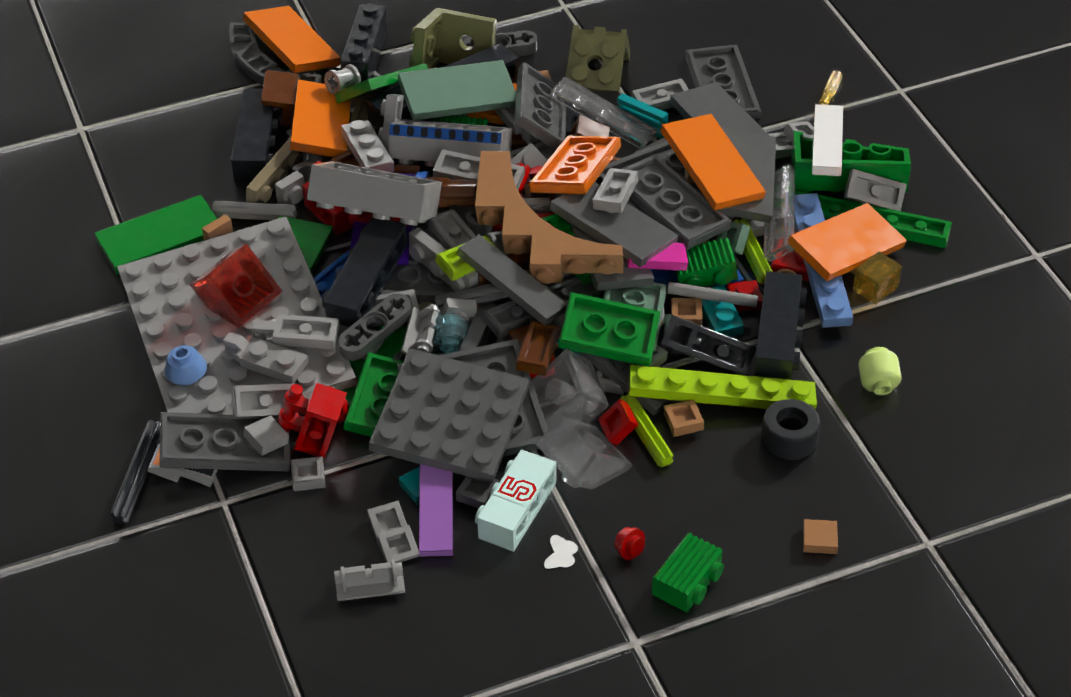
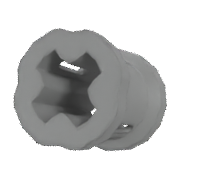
M349 64L342 70L326 72L324 81L328 91L335 95L336 92L360 83L361 75L357 67Z

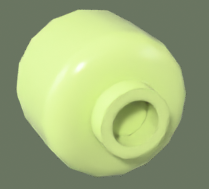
M875 347L867 350L860 358L858 363L862 386L866 390L874 392L876 395H886L891 393L900 384L902 377L899 360L892 351L884 347Z

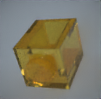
M878 251L856 268L853 290L874 304L879 303L899 287L902 265Z

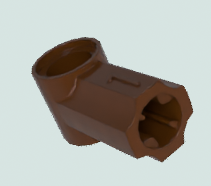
M444 177L425 178L442 182L438 209H449L450 206H475L478 180H451Z

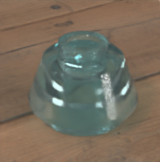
M456 314L438 316L435 319L436 326L432 328L434 329L432 341L435 347L445 353L458 351L469 330L468 322Z

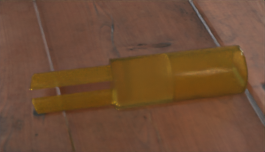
M833 71L822 92L823 95L819 105H829L842 80L841 72Z

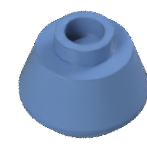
M182 345L169 352L164 373L166 378L174 384L182 386L191 385L204 376L207 370V363L195 348Z

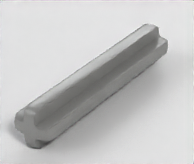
M214 201L212 206V212L216 218L226 215L230 219L272 221L278 219L279 216L295 219L297 216L296 206L291 204Z

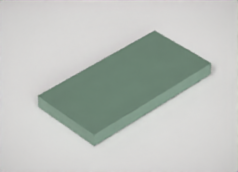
M503 60L401 72L398 74V82L412 120L516 107V91Z

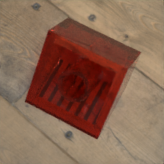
M247 243L233 249L190 284L209 310L238 328L283 292Z

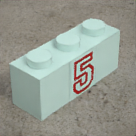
M521 449L515 460L508 462L500 483L496 482L493 485L486 505H481L476 513L475 523L478 524V538L514 552L556 484V461Z

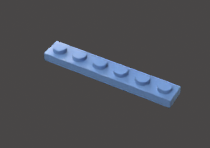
M817 193L789 195L788 206L796 232L825 221ZM804 260L822 328L852 326L853 314L842 276L840 275L826 281Z

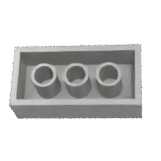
M330 161L312 165L307 200L317 202L316 206L320 208L334 209V206L345 207L344 212L350 214L372 212L373 218L390 220V217L401 218L400 223L418 225V222L426 223L427 219L437 217L442 182Z

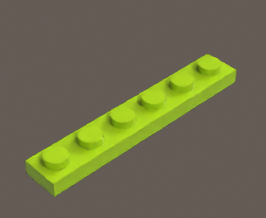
M630 365L628 373L629 396L676 401L695 400L697 403L767 409L773 403L780 400L795 399L804 401L815 410L817 407L815 382L639 365Z

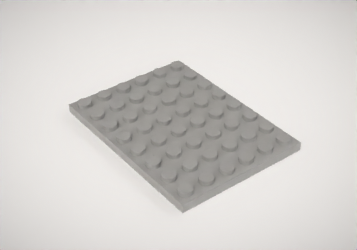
M286 216L117 266L167 412L233 415L232 386L289 384L241 367L239 361L235 360L233 355L225 353L223 339L229 332L242 335L244 338L252 336L251 327L253 320L271 321V319L277 318L278 314L327 318L325 308L322 306L320 293ZM248 280H252L253 282L257 283L258 285L273 293V295L266 293L257 286L248 282ZM243 284L248 285L249 287L261 293L268 299L265 300L264 298L260 297L248 288L244 287ZM237 289H242L243 291L247 292L248 294H250L251 296L255 297L263 303L259 304L258 302L246 296ZM232 293H236L245 300L257 306V308H253L249 304L234 296ZM227 297L232 298L233 300L248 308L252 312H247L243 308L228 300ZM221 302H226L227 304L234 307L241 313L245 314L246 317L244 318L243 316L233 311L229 307L225 306ZM216 306H220L221 308H223L224 310L231 313L232 315H234L242 321L238 322L234 318L230 317L223 311L216 308ZM338 336L335 349L282 346L308 355L309 363L295 381L296 384L303 387V392H313L316 383L331 386L338 390L357 386L356 376L349 360L340 354ZM182 345L195 348L207 363V370L204 376L196 383L186 386L170 382L164 373L169 352Z

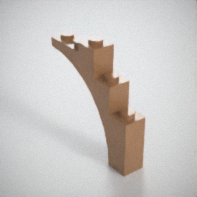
M481 151L475 200L478 225L489 226L503 225L504 253H530V271L533 278L540 283L549 284L552 282L562 283L563 273H602L607 275L623 273V245L596 243L576 238L556 229L540 218L525 203L516 188L512 173L510 151Z

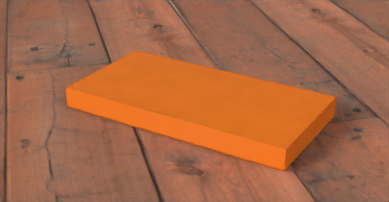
M290 6L244 12L243 21L294 73L340 65L341 57Z
M298 79L290 150L328 157H336L347 152V143L342 136L341 125L349 124L351 100L337 103L335 95L328 91L325 84Z
M712 114L662 124L660 132L714 211L764 199L765 189Z
M567 136L529 183L530 193L586 194L621 148L620 137Z
M868 203L790 235L787 241L826 281L903 248L907 242Z

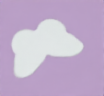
M553 535L550 538V544L554 553L545 560L544 567L551 569L559 566L563 568L572 566L575 562L572 555L577 552L578 546L572 541H566L558 535Z

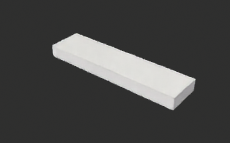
M815 104L813 175L841 176L843 106Z

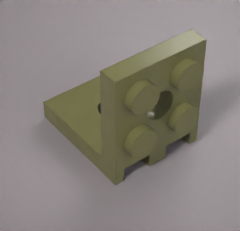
M435 8L412 29L411 42L414 43L409 60V67L425 63L428 69H434L439 63L452 64L495 46L497 19ZM463 35H469L473 39V47H468L463 43Z
M573 24L565 89L619 95L623 61H629L630 58L627 29H621L620 33L606 31L605 27L596 26L594 30L579 29V25ZM592 59H600L603 65L599 70H591L588 68V63Z

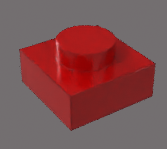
M756 280L727 284V291L758 296L757 308L734 304L737 312L762 309L763 299Z
M621 399L615 402L598 419L608 441L615 445H618L638 426L629 404Z

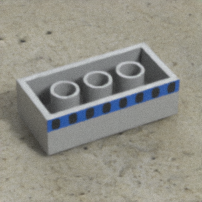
M403 119L390 124L388 153L391 158L397 159L398 164H414L417 161H424L425 166L432 167L435 166L442 149L480 157L481 151H510L511 155L513 128Z

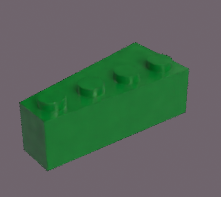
M794 131L792 146L793 190L804 192L830 191L834 193L845 191L849 172L855 169L907 184L905 193H908L911 168L908 148L871 143L869 147H864L856 142L857 140L845 139V142L842 143L841 176L813 175V138L803 137L804 132Z

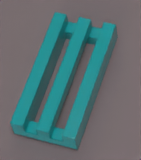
M623 93L617 98V103H619L617 106V111L619 112L617 120L660 139L664 138L660 131L662 124L668 123L667 112Z

